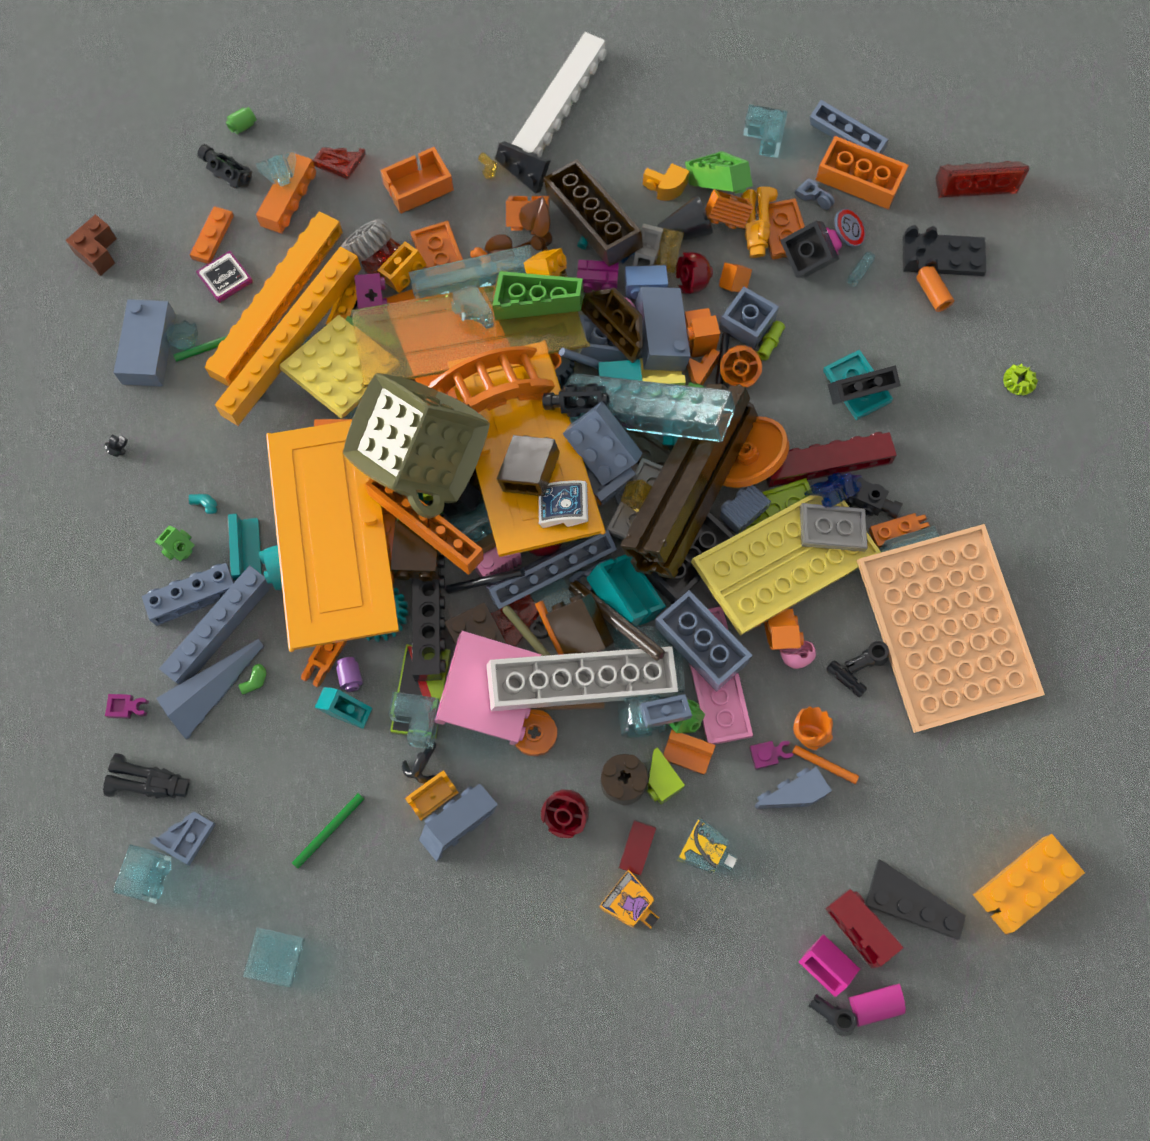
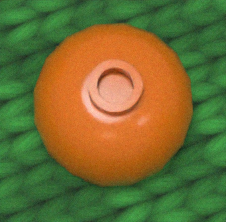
M736 345L730 348L723 355L720 362V373L723 380L733 386L739 384L747 388L756 382L762 372V360L759 354L752 347L746 345Z

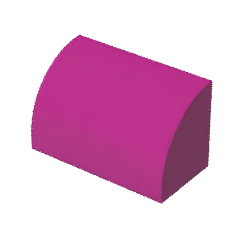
M824 934L799 961L834 997L838 996L849 986L860 970Z
M900 984L848 997L852 1012L856 1017L857 1027L905 1014L906 1011Z

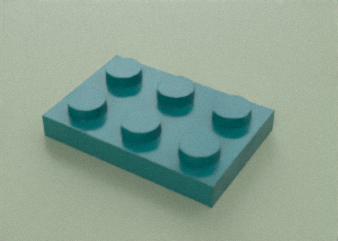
M860 349L825 366L823 369L830 383L874 371ZM887 390L844 403L855 420H858L892 403L893 397Z

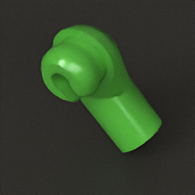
M254 665L250 680L239 684L243 695L263 686L267 675L263 665Z

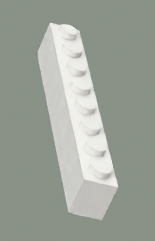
M587 32L583 34L512 142L513 145L521 147L525 152L536 153L541 158L544 147L550 144L555 130H559L564 116H568L572 104L577 102L581 90L586 88L590 76L595 74L599 62L604 60L607 53L605 40Z

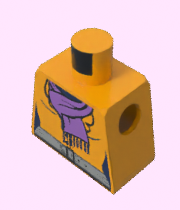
M629 870L600 905L601 910L632 928L640 920L651 929L660 918L649 909L654 902V898Z

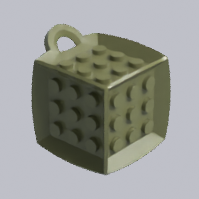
M376 373L356 409L346 438L343 455L357 469L374 481L407 496L410 505L417 514L424 518H433L441 514L444 509V503H455L461 496L480 458L490 423L474 409L447 394L410 379ZM417 492L433 496L432 505H424L420 501Z

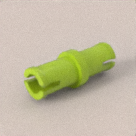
M773 322L768 334L764 335L763 343L757 351L761 360L767 361L773 349L778 346L779 338L785 329V325L782 322Z

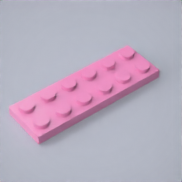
M722 608L708 609L728 630ZM690 665L699 708L706 714L702 720L706 741L715 745L752 738L753 732L739 673L716 692Z

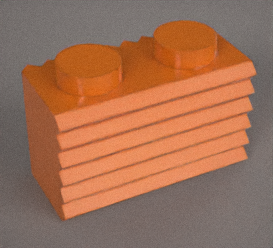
M716 189L713 190L705 207L706 216L710 222L714 224L722 222L731 229H736L737 227L744 229L753 210V205L748 199Z

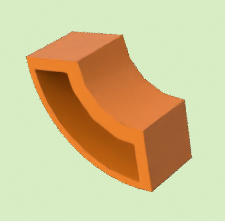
M787 609L764 622L767 642L771 650L800 649L804 645L803 632H799L798 617L794 615L793 609Z

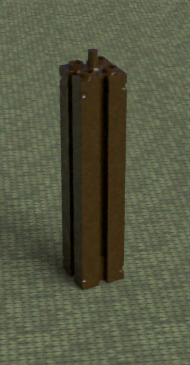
M707 384L705 393L701 395L630 526L627 537L623 539L620 545L625 554L632 557L630 562L636 572L650 575L653 572H657L661 577L675 579L678 568L682 566L753 427L752 424L758 417L754 405L749 402L751 398L746 387L737 384L727 389L722 384Z

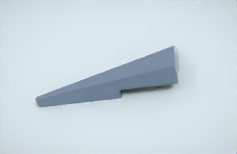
M259 639L156 698L168 718L186 740L190 738L192 731L197 725L204 721L205 716L212 707L216 706L234 685L241 672L252 663V659L260 649L263 650L264 645Z

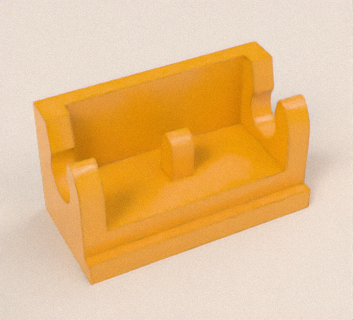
M443 770L405 799L422 821L459 794V792Z

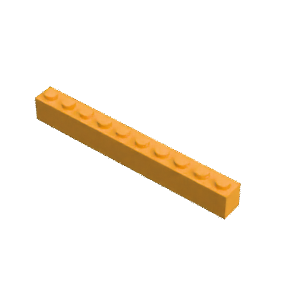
M320 211L310 220L309 226L299 235L298 241L288 250L287 256L277 265L273 275L265 281L264 287L254 296L253 302L248 309L243 311L239 321L231 327L230 333L225 340L220 342L214 355L207 360L205 369L211 378L228 387L231 385L342 235L343 231L338 220Z
M341 246L215 403L222 417L237 426L240 425L280 374L279 365L301 347L349 286L355 275L360 272L361 266L357 255Z

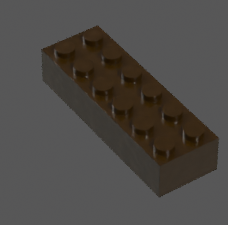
M578 159L543 177L547 195L550 196L554 204L608 267L643 248L641 230Z

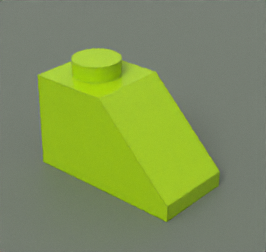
M657 747L653 751L648 780L649 789L647 792L654 802L658 800L662 805L682 791L685 785Z

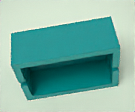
M625 554L614 560L611 559L597 564L586 578L601 600L635 627L653 621L666 607L645 574L636 572L630 562L632 557Z

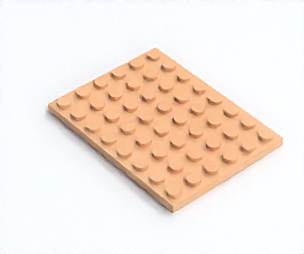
M985 524L857 560L883 642L889 649L888 657L914 733L1045 695Z

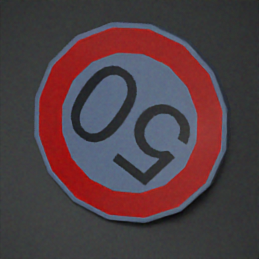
M841 209L836 214L834 220L837 234L846 245L858 247L865 240L863 222L853 210Z

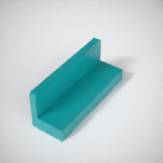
M237 513L228 514L231 577L236 581L249 565L262 574V561L259 556L261 543L258 518L241 520Z

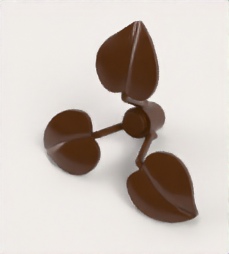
M544 197L527 203L521 208L519 213V219L523 228L530 230L531 235H534L530 241L512 247L511 238L504 234L495 235L487 241L485 252L491 256V261L496 266L498 264L512 265L515 262L513 251L532 245L536 250H548L547 246L552 243L553 238L549 232L550 214ZM565 269L560 272V277H566Z

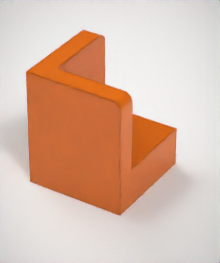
M724 262L719 287L734 292H740L743 287L748 288L752 269Z

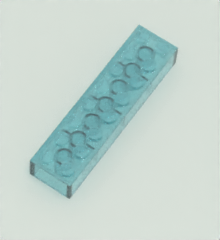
M571 373L566 385L576 384L577 387L590 383L605 386L606 393H609L610 404L607 408L624 430L722 442L735 411L732 393L729 390ZM572 396L573 399H575V400L578 399L577 396ZM580 413V416L578 417H570L571 423H573L575 420L580 418L585 413Z

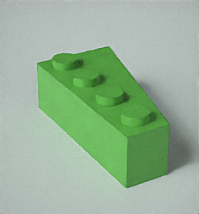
M723 151L685 162L686 169L689 170L688 181L690 186L732 191L734 193L745 192L746 188L753 186L749 161Z
M500 271L493 301L495 321L581 311L584 295L583 278Z

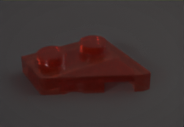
M321 148L314 157L313 163L319 169L348 179L365 157L366 152L363 148H359V152H347V148Z
M530 594L507 605L514 610L528 628L531 627L539 616V612ZM503 608L491 613L506 644L516 647L523 638V635L503 613Z

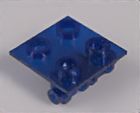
M834 473L827 477V481L811 485V489L806 491L804 495L822 496V505L825 508H831L844 501V499H848L860 492L862 485L857 479L862 476L852 475L851 473Z

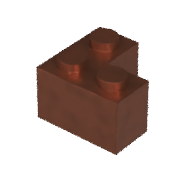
M96 214L65 240L73 253L100 276L115 264L106 248L117 238L109 225Z

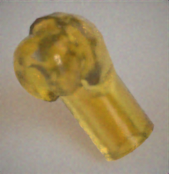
M483 152L479 155L478 160L485 166L484 170H482L485 178L491 179L496 174L497 164Z

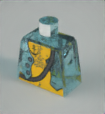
M698 818L677 861L714 873L718 864L732 870L737 857L725 851L730 841L703 819Z

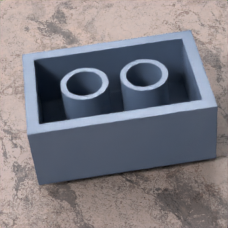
M603 401L571 423L562 433L602 485H605L636 464L643 454Z

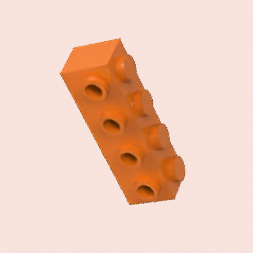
M290 152L256 213L261 227L282 234L285 227L289 226L294 211H297L302 196L307 193L309 183L316 176V169L312 159Z

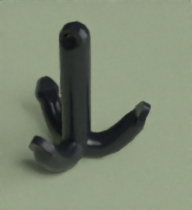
M435 741L428 742L425 750L417 755L412 770H410L406 760L402 762V771L406 777L415 778L419 783L425 784L436 776H424L422 774L437 746Z

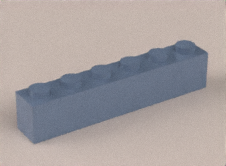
M605 529L606 533L604 535L598 534L580 538L558 549L555 553L544 556L522 567L525 570V576L486 585L485 587L494 605L501 609L617 550L609 531Z
M249 565L159 669L178 685L195 676L270 590L272 584H268L265 577Z

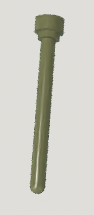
M505 606L503 613L535 651L541 654V656L551 655L510 606Z

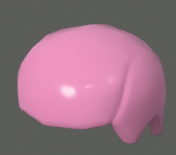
M804 641V645L800 649L779 650L785 665L793 669L806 667L816 657V649L813 643Z

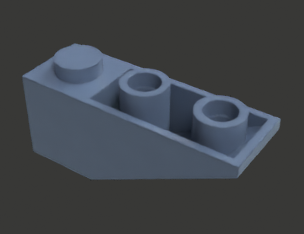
M807 767L796 774L798 778L790 782L787 779L777 785L779 790L772 794L770 791H767L757 797L759 801L755 807L756 809L809 807L830 794L832 790L817 767L812 770Z

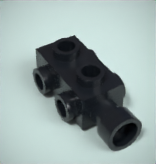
M207 144L201 145L198 149V158L207 162L206 169L211 171L213 176L227 181L228 185L233 188L249 185L252 179V171L249 167L241 165L233 157H229L224 153L214 152V149Z
M597 383L586 384L582 387H577L576 384H568L558 392L559 394L555 395L553 392L544 393L542 397L544 410L561 408V414L567 413L568 417H578L580 413H587L602 401L607 407L610 404L609 393H606V387L598 386ZM572 396H577L578 399L575 400Z
M849 474L846 481L841 480L837 488L849 507L856 506L865 509V515L873 516L874 514L878 516L881 510L888 513L889 517L896 519L903 503L896 500L893 502L886 499L889 491L883 486L869 483L857 475Z

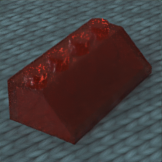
M1020 161L940 166L935 177L939 198L1016 194L1029 171V166Z

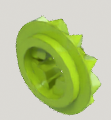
M1013 364L1006 370L1003 377L1005 387L1011 393L1021 396L1032 393L1038 382L1036 372L1022 364L1017 366ZM1024 375V380L1017 384L1018 378Z

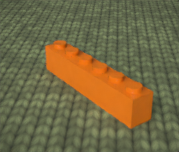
M371 478L365 483L367 493L372 499L468 575L483 561V549L442 516L424 518L415 512L407 496L399 494Z

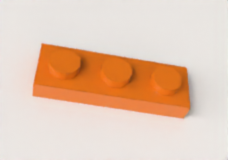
M213 207L190 253L191 259L206 264L212 262L234 217L232 211Z

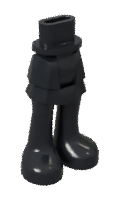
M115 753L109 763L108 772L147 778L146 783L106 775L103 793L107 797L116 796L118 791H130L147 795V797H155V799L176 798V796L185 798L190 779L181 778L180 774H174L165 768H150L131 764L126 761L125 755Z

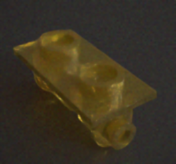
M664 228L655 266L666 265L667 272H675L683 232Z

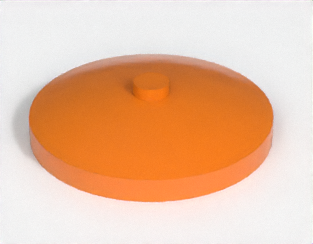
M757 417L723 486L741 488L757 484L773 475L782 466L789 452V439L779 422L768 417Z

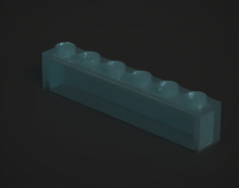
M529 245L409 272L416 303H428L436 299H446L454 295L468 294L471 291L497 286L500 271L526 273L523 262L532 257Z

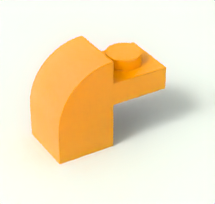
M672 163L665 175L646 168L643 173V186L649 190L657 191L658 200L669 201L676 199L682 194L688 184L689 170Z

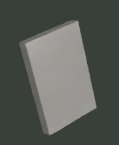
M808 503L800 505L801 546L862 552L868 549L865 509Z

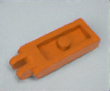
M916 513L871 526L869 532L876 546L882 548L924 534L923 530L930 528L929 522L920 524V522L927 520L926 515L916 516Z

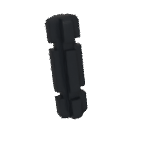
M834 660L828 665L827 671L832 675L835 674L836 679L848 689L851 688L857 697H861L866 692L867 687L861 682L858 683V679L845 668L842 669L837 661Z

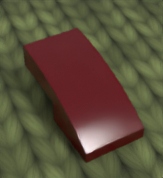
M634 820L621 858L620 869L629 870L631 873L641 876L657 827Z

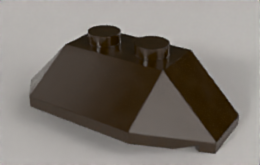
M616 288L585 293L581 311L632 363L636 362L643 347L642 315Z

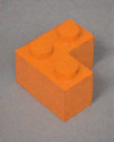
M709 308L685 311L691 358L704 356L705 354L709 355L712 349H717L720 337L716 315L711 316Z

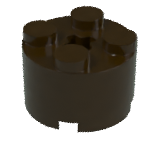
M619 754L613 756L604 764L601 772V788L609 800L620 805H629L638 801L645 792L648 781L647 770L642 761L635 755ZM620 776L629 777L628 783L624 784L623 781H619Z

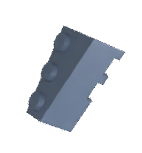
M481 784L474 788L472 786L468 787L462 792L460 799L456 802L454 799L449 801L443 807L444 811L438 815L434 813L425 820V826L419 841L436 862L442 858L441 855L444 850L451 845L456 846L461 837L469 831L472 832L494 813L498 804Z

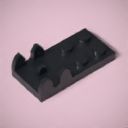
M912 225L906 229L903 235V272L918 273L921 268L929 266L934 267L938 274L985 276V237L938 235L937 228L934 226L929 227L925 233L920 234L918 233V227Z

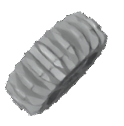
M376 218L351 234L342 243L341 247L357 255L360 263L381 249L390 240L392 233L388 224L382 218Z

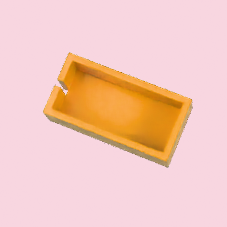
M1050 834L1041 838L975 892L973 896L986 912L999 908L1001 912L991 915V918L1005 934L1015 932L1085 872L1054 835Z

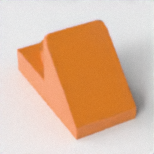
M712 349L709 355H704L701 363L692 358L689 359L686 367L691 383L704 385L718 363L719 351Z

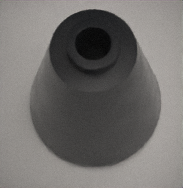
M699 196L693 197L657 225V227L663 228L661 241L664 244L708 236L713 233L711 223L706 216L705 208Z

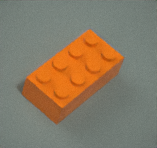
M834 136L819 165L816 181L889 210L909 165Z

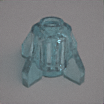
M294 150L284 154L286 159L283 158L282 154L267 159L269 165L266 164L265 160L256 163L258 172L273 184L278 183L280 187L290 184V179L294 178L297 160Z

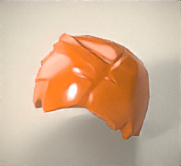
M811 706L801 709L795 718L793 731L795 737L804 746L816 751L819 747L826 745L833 739V721L827 711L822 712L820 707L812 708Z

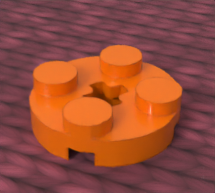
M537 709L530 710L529 717L527 719L524 718L522 726L525 727L524 737L522 741L519 740L515 744V747L528 756L545 755L556 743L557 727L548 713ZM537 727L541 735L533 739L528 734V731Z

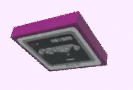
M231 251L196 271L218 303L253 282Z

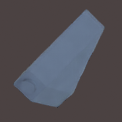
M586 315L578 316L574 343L575 352L602 362L629 360ZM640 351L636 360L642 358V351Z

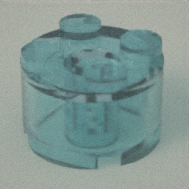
M659 695L648 696L643 700H638V697L624 699V703L620 704L617 708L621 736L624 737L627 733V738L652 736L654 730H658L659 733L667 730L666 724L646 728L640 710L641 703L660 700Z

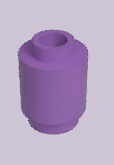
M345 657L338 660L336 671L340 688L346 690V692L358 690L359 686L363 684L358 662L355 661L354 657Z

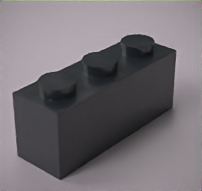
M896 365L827 384L833 405L901 386Z

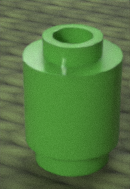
M249 107L241 108L227 116L228 121L226 125L232 133L240 134L252 127L257 119Z

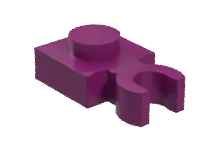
M108 694L105 717L130 719L131 712L141 717L146 716L147 712L139 711V706L141 704H148L149 701L145 698H137L133 701L134 697L132 695Z
M773 741L750 746L749 749L755 770L778 765L779 757L784 760L790 759L793 753L785 754L782 751V747L789 746V741H782L777 747H774Z

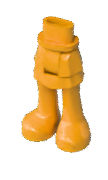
M763 186L758 187L757 192L753 189H748L741 194V198L748 199L753 205L752 213L745 225L747 249L750 250V258L764 257L765 249L768 248L767 242L771 226L769 223V203L777 200L778 191L775 188ZM757 204H758V208H759V220H756V205H757Z

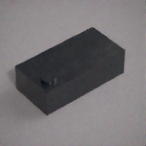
M709 512L682 566L678 568L675 579L661 577L657 572H653L652 575L645 574V576L671 604H674L702 579L691 563L692 559L732 538L734 535Z

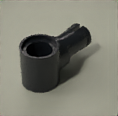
M882 641L871 643L868 649L862 651L861 655L845 661V665L849 669L848 671L853 674L867 666L884 665L888 660V646ZM876 649H881L885 654L881 658H876L872 655V652Z
M818 994L814 996L808 1007L826 1018V1022L833 1027L838 1035H850L856 1025V1017L852 1011L841 1009L837 1005L834 1007ZM841 1017H846L850 1020L851 1026L849 1028H842L837 1020Z

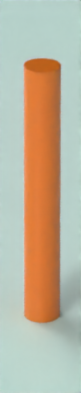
M543 600L535 603V606L557 654L562 655L564 653L546 617L548 613Z
M795 745L792 751L793 754L853 784L857 783L858 775Z

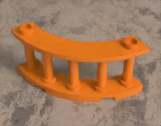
M513 346L486 351L470 357L444 372L437 379L433 380L428 387L446 394L457 385L463 403L479 413L486 408L490 411L505 405L507 400L518 398L519 401H542L543 394L550 393L555 385L552 380L538 377L530 361L537 352L536 348ZM511 364L523 365L530 379H517ZM501 365L509 383L494 386L486 369ZM478 372L486 391L471 397L464 379Z

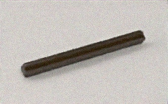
M578 580L570 582V592L574 595L582 593L583 596L591 593L602 617L651 658L659 661L664 657L665 651L582 583Z

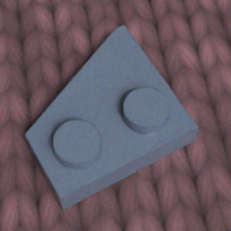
M192 812L182 822L172 825L168 828V831L159 837L152 838L150 843L190 866L216 824L200 814Z

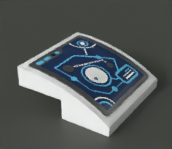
M586 481L549 483L545 496H539V525L542 528L561 523L570 527L588 522Z

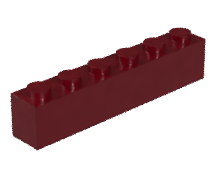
M875 432L867 437L855 436L846 441L834 440L826 445L814 444L805 449L793 448L789 450L782 466L766 480L768 488L805 478L812 480L892 464L897 454L890 432Z

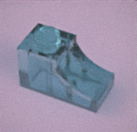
M475 284L452 292V309L455 314H459L462 321L474 320L482 324L486 329L494 327L492 311Z

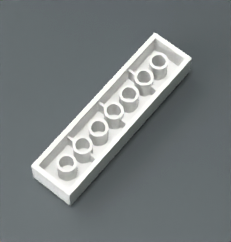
M661 647L665 653L664 657L659 661H655L642 649L490 660L486 665L491 711L671 697L678 692L672 647Z

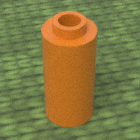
M925 266L918 271L916 279L936 312L949 308L955 300L936 269Z

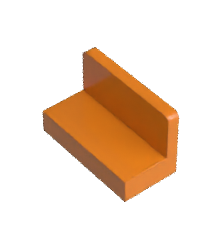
M671 730L663 755L672 764L704 775L715 745Z

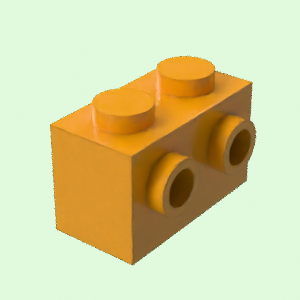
M404 241L377 271L381 277H384L387 285L400 293L427 264L419 251Z
M562 248L541 251L523 262L527 274L560 276V272L567 268V259L565 254H563Z

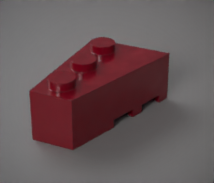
M850 889L828 905L825 910L870 968L880 967L904 947L881 923L877 915L864 904L865 901L857 891L853 892Z

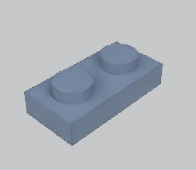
M685 694L645 702L640 705L646 728L688 720L692 717Z

